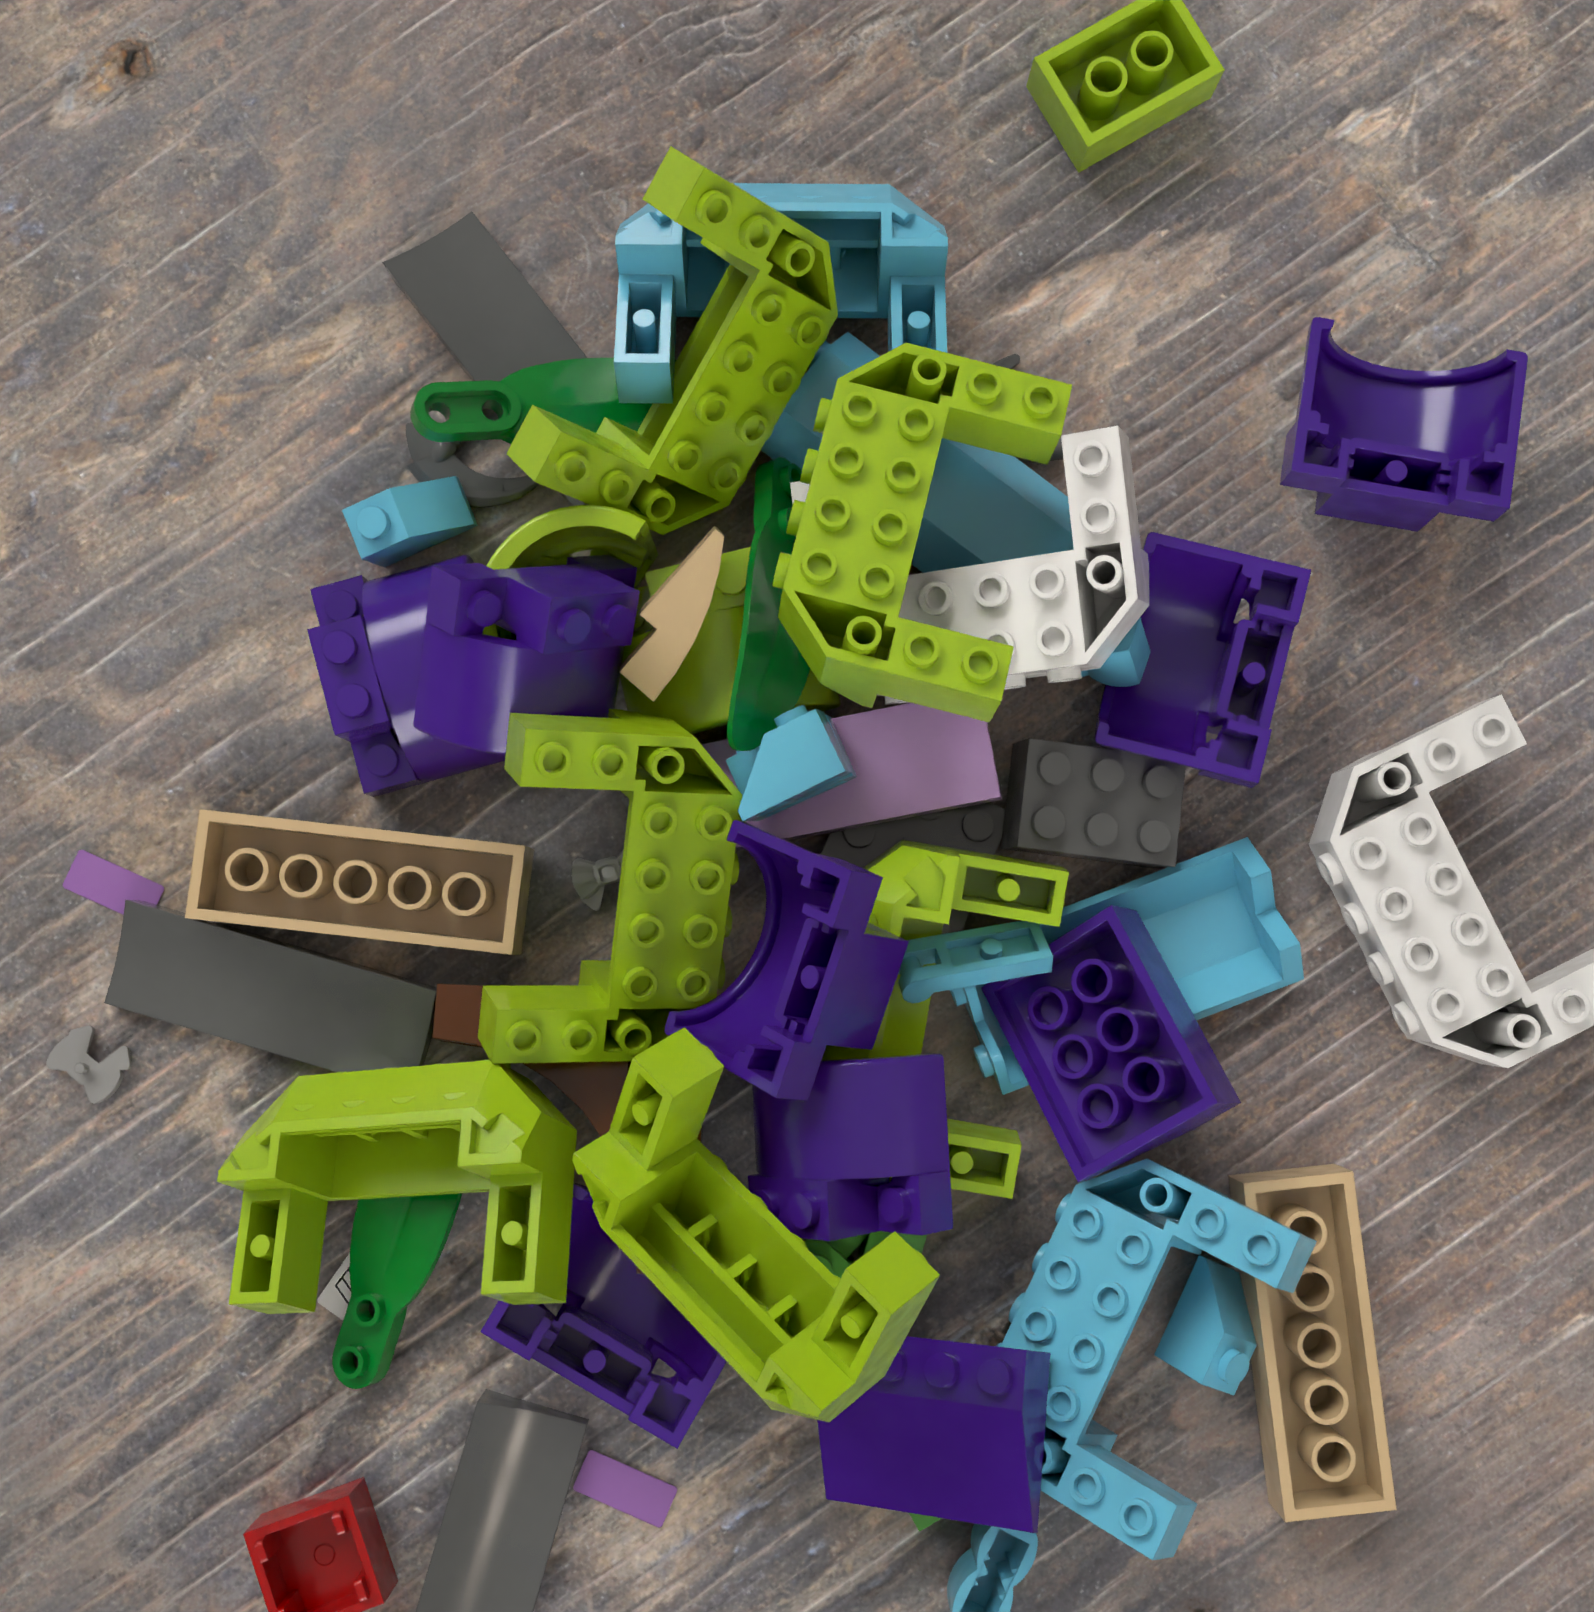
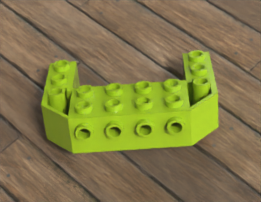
M670 146L643 200L676 223L703 237L700 242L703 246L730 263L675 362L673 403H653L638 431H634L604 417L596 433L532 405L506 453L534 482L589 505L607 506L634 514L647 521L649 530L662 535L729 506L737 490L745 482L748 471L764 443L772 435L774 426L791 396L799 388L803 375L818 349L827 339L829 330L838 316L829 242Z
M904 343L838 378L832 400L821 397L813 431L822 433V440L819 451L807 449L800 482L810 486L805 502L794 500L786 534L796 536L792 554L780 552L772 584L773 587L782 589L778 618L820 684L862 706L870 708L873 707L876 696L879 694L990 723L1002 701L1014 646L900 618L899 612L942 438L1048 465L1062 434L1072 384Z
M609 709L608 718L510 713L504 769L520 787L620 790L629 798L611 960H581L578 985H483L478 1039L492 1064L632 1061L634 1056L668 1037L664 1029L670 1011L679 1012L700 1007L717 997V989H722L724 985L726 971L722 950L724 938L730 935L732 929V912L728 905L731 885L736 884L739 876V859L735 853L736 844L727 841V837L734 820L746 822L742 821L738 813L743 795L697 738L672 719L621 709Z
M901 840L863 867V869L883 877L868 923L905 940L942 934L943 924L949 925L951 909L1060 927L1069 871L1063 866ZM935 963L925 964V965H923L922 967H924V966H930V965H936V964H935ZM898 974L873 1049L826 1045L822 1060L880 1058L921 1054L931 996L919 1003L907 1002L903 999L898 984L901 976ZM947 1118L951 1189L1013 1199L1022 1147L1017 1130Z
M683 1027L632 1058L609 1131L574 1152L572 1162L578 1175L582 1174L593 1199L592 1208L603 1231L770 1409L831 1422L886 1375L940 1274L928 1264L926 1258L919 1251L912 1248L895 1231L847 1267L841 1278L832 1274L808 1250L805 1242L799 1236L791 1233L768 1210L764 1201L759 1196L752 1194L728 1170L725 1162L720 1157L712 1154L697 1139L724 1065L707 1046L701 1044Z
M490 1059L298 1076L244 1133L218 1170L217 1182L243 1191L228 1304L265 1314L315 1312L328 1201L489 1192L481 1295L513 1305L566 1303L575 1171L572 1157L574 1152H576L577 1130L532 1080L512 1070L510 1063L492 1064Z

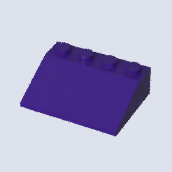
M1110 905L1050 943L1048 946L1053 955L1052 972L991 982L981 987L1077 1182H1084L1188 1133L1241 1103L1137 910Z
M907 1336L886 1375L831 1422L817 1420L826 1499L1038 1533L1051 1353Z

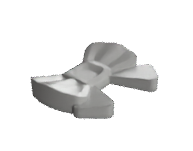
M623 850L617 857L612 856L597 860L596 862L577 858L572 863L571 877L573 886L581 901L595 911L601 907L605 885L620 882Z
M93 1026L73 1029L67 1037L62 1039L53 1048L46 1061V1065L52 1070L67 1071L69 1076L79 1084L84 1085L88 1100L93 1104H100L109 1099L118 1090L124 1077L123 1071L131 1069L130 1048L122 1046L98 1063L88 1054L95 1032Z

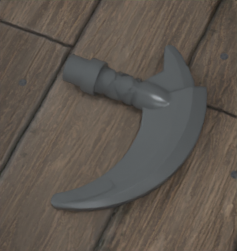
M411 422L406 425L407 444L413 463L407 466L410 472L419 482L452 476L458 477L470 507L481 508L503 505L523 497L540 485L534 482L528 475L517 478H495L478 473L464 465L454 454L458 448L457 445L461 441L434 442L420 435Z

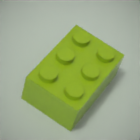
M1136 0L1034 57L1026 87L1079 173L1209 100L1225 69L1182 0Z

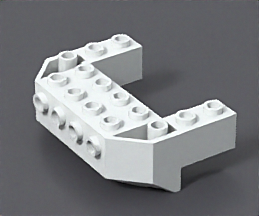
M1119 426L1061 435L1074 550L908 575L899 617L1014 646L1004 690L1025 687V678L1047 676L1048 683L1067 682L1082 679L1081 671L1101 668L1149 606L1148 554L1141 549L1129 437ZM800 481L790 483L792 505L794 500L806 501L809 484ZM884 696L885 704L909 703Z
M1501 694L1476 703L1383 750L1368 754L1332 773L1309 847L1316 858V863L1322 877L1330 886L1341 908V913L1347 926L1355 935L1366 957L1370 972L1383 990L1391 1006L1393 1017L1406 1038L1479 1064L1510 1068L1594 1026V948L1526 982L1429 794L1430 791L1527 744Z

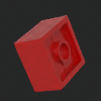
M364 1477L262 1513L243 1533L268 1612H362L384 1604L398 1583V1578Z

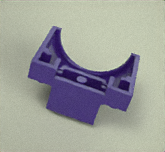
M1321 317L1313 318L1307 335L1296 421L1286 435L1280 485L1317 491L1315 514L1416 532L1422 529L1439 513L1494 522L1510 509L1528 362L1526 353L1507 349L1496 358L1487 362L1452 370L1415 371L1396 369L1373 364L1347 353L1332 338L1331 329L1334 325V320Z
M1150 532L1142 548L1148 554L1149 606L1140 618L1151 653L1140 684L1127 687L1105 685L1094 740L1102 746L1198 769V775L1253 788L1259 784L1272 732L1269 728L1294 627L1299 623L1311 569ZM1243 598L1249 604V620L1243 619L1238 624L1233 623ZM1207 732L1218 735L1215 740L1211 739L1206 742Z
M609 554L567 557L566 565L496 570L481 563L432 566L413 721L414 728L436 739L454 745L506 755L510 713L608 718L609 709H615L620 679L619 671L623 660L624 648L632 643L640 594L639 590L634 589L637 567ZM495 624L516 635V640L482 633L485 627Z
M469 555L453 557L369 581L360 575L310 589L320 626L307 629L333 731L335 736L351 743L363 793L376 797L505 761L506 755L454 745L429 736L413 726L432 566L474 563Z
M734 820L727 841L742 846L752 855L761 870L765 883L766 913L761 936L746 967L723 993L700 1007L679 1012L670 1011L664 1031L670 1036L685 1027L701 1044L707 1046L714 1053L715 1057L728 1071L775 1098L808 1100L826 1045L873 1049L909 941L868 923L883 877L845 860L813 853L750 824Z
M941 1054L821 1060L808 1100L775 1098L752 1084L756 1171L759 1174L748 1175V1190L752 1194L759 1196L766 1204L768 1210L791 1233L805 1239L834 1241L878 1231L927 1235L953 1229L944 1058Z
M574 1183L566 1303L562 1304L555 1316L544 1304L513 1305L499 1300L480 1332L526 1360L530 1361L531 1358L627 1414L629 1421L678 1449L725 1366L726 1361L644 1274H636L635 1264L600 1227L592 1208L593 1199L588 1188ZM659 1358L677 1373L667 1378L653 1374L652 1371Z

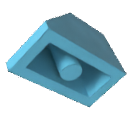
M456 476L389 488L342 510L361 559L385 568L478 526L461 482Z
M801 705L774 719L777 728L765 733L762 738L738 809L742 821H755L853 773L823 711L813 709L808 712L805 705Z
M1199 1255L1154 1355L1202 1385L1235 1395L1240 1382L1248 1372L1249 1361L1257 1346L1239 1272L1230 1267Z

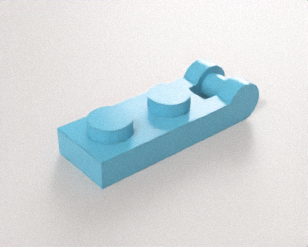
M1016 921L907 940L909 943L898 972L901 975L898 984L904 1000L910 1003H919L930 998L935 992L1052 972L1053 955L1039 923ZM931 963H935V964H936V965H930V966H924V967H922V966L925 965V964H931Z

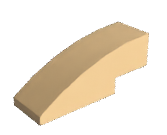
M715 526L643 605L640 615L654 628L620 666L619 672L653 702L676 674L695 642L709 609L720 569L724 541L723 533Z

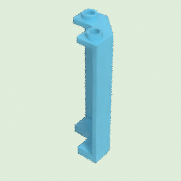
M846 332L832 344L825 341L818 349L808 367L809 370L801 380L799 388L791 396L774 426L772 435L764 443L761 451L772 459L784 457L790 463L796 464L802 471L807 449L819 451L823 434L813 431L821 397L832 400L838 378L878 358L880 355L849 332ZM942 438L911 563L922 573L1074 550L1068 496L1014 456Z
M1248 837L1180 862L1175 867H1167L1065 906L1062 910L1060 927L1039 924L1049 945L1110 905L1137 910L1196 1020L1304 979L1300 943L1276 909L1271 870ZM986 984L950 990L956 1006L965 1004L980 1045L974 1047L973 1051L983 1077L987 1078L994 1075L1002 1095L1028 1086L1029 1083L981 989Z

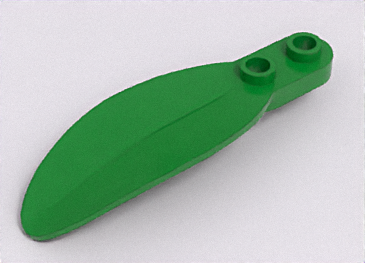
M582 358L530 366L508 375L501 381H456L427 384L417 393L411 406L410 417L417 432L434 442L497 439L512 444L532 405L596 433L604 417L634 431H638L653 403H619L614 358ZM482 409L493 410L497 414L498 419H488L483 414ZM429 412H440L444 415L446 422L434 421L430 417Z
M777 457L760 464L755 475V534L749 554L742 633L727 724L728 743L736 751H751L759 747L764 734L777 728L774 719L795 707L810 672L809 665L778 618L782 589L772 586L780 552L792 554L796 536L786 534L793 506L790 483L800 481L802 471L796 464L790 463L784 457Z
M462 1193L358 1200L350 1244L349 1272L352 1293L332 1356L335 1375L343 1385L352 1389H360L376 1384L386 1376L403 1327L407 1306L421 1292L441 1256L451 1231ZM370 1302L373 1303L375 1308L374 1317L369 1312ZM354 1354L358 1359V1367H356L354 1362Z

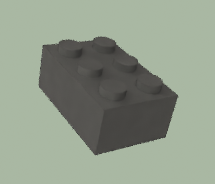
M1034 738L1013 743L1001 849L1147 868L1175 867L1186 766L1122 750Z

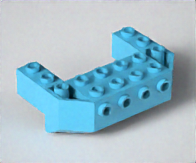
M734 183L829 242L838 308L837 318H888V352L904 343H910L947 353L945 271L948 237L945 227L890 184ZM650 204L645 205L622 222L615 237L619 278L614 369L619 403H673L677 317H701L730 263L700 243L703 237L676 223Z
M1144 1159L1076 1184L1072 1193H1068L1062 1199L1055 1215V1221L1058 1224L1049 1243L1043 1244L1036 1253L1032 1264V1271L1034 1272L1026 1293H1021L1014 1301L1009 1312V1322H1011V1325L1003 1342L998 1343L996 1346L1051 1353L1041 1491L1149 1559L1158 1560L1174 1557L1197 1503L1110 1452L1118 1435L1092 1420V1417L1171 1246L1201 1255L1203 1250L1274 1288L1294 1293L1317 1241L1186 1175L1150 1159Z

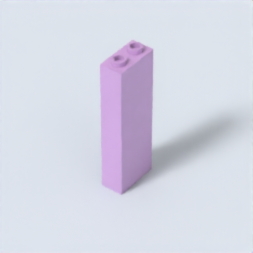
M914 703L832 718L857 777L760 821H746L745 823L790 841L1002 800L988 723ZM728 739L702 744L736 786L726 759L736 755L737 752L729 746ZM736 844L735 851L744 849L742 846Z

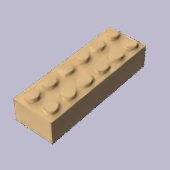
M200 809L185 918L521 955L534 849L524 845Z
M1337 1164L1228 1175L1231 1199L1317 1241L1294 1293L1274 1288L1240 1270L1241 1283L1257 1344L1251 1357L1269 1504L1285 1522L1397 1510L1353 1171Z

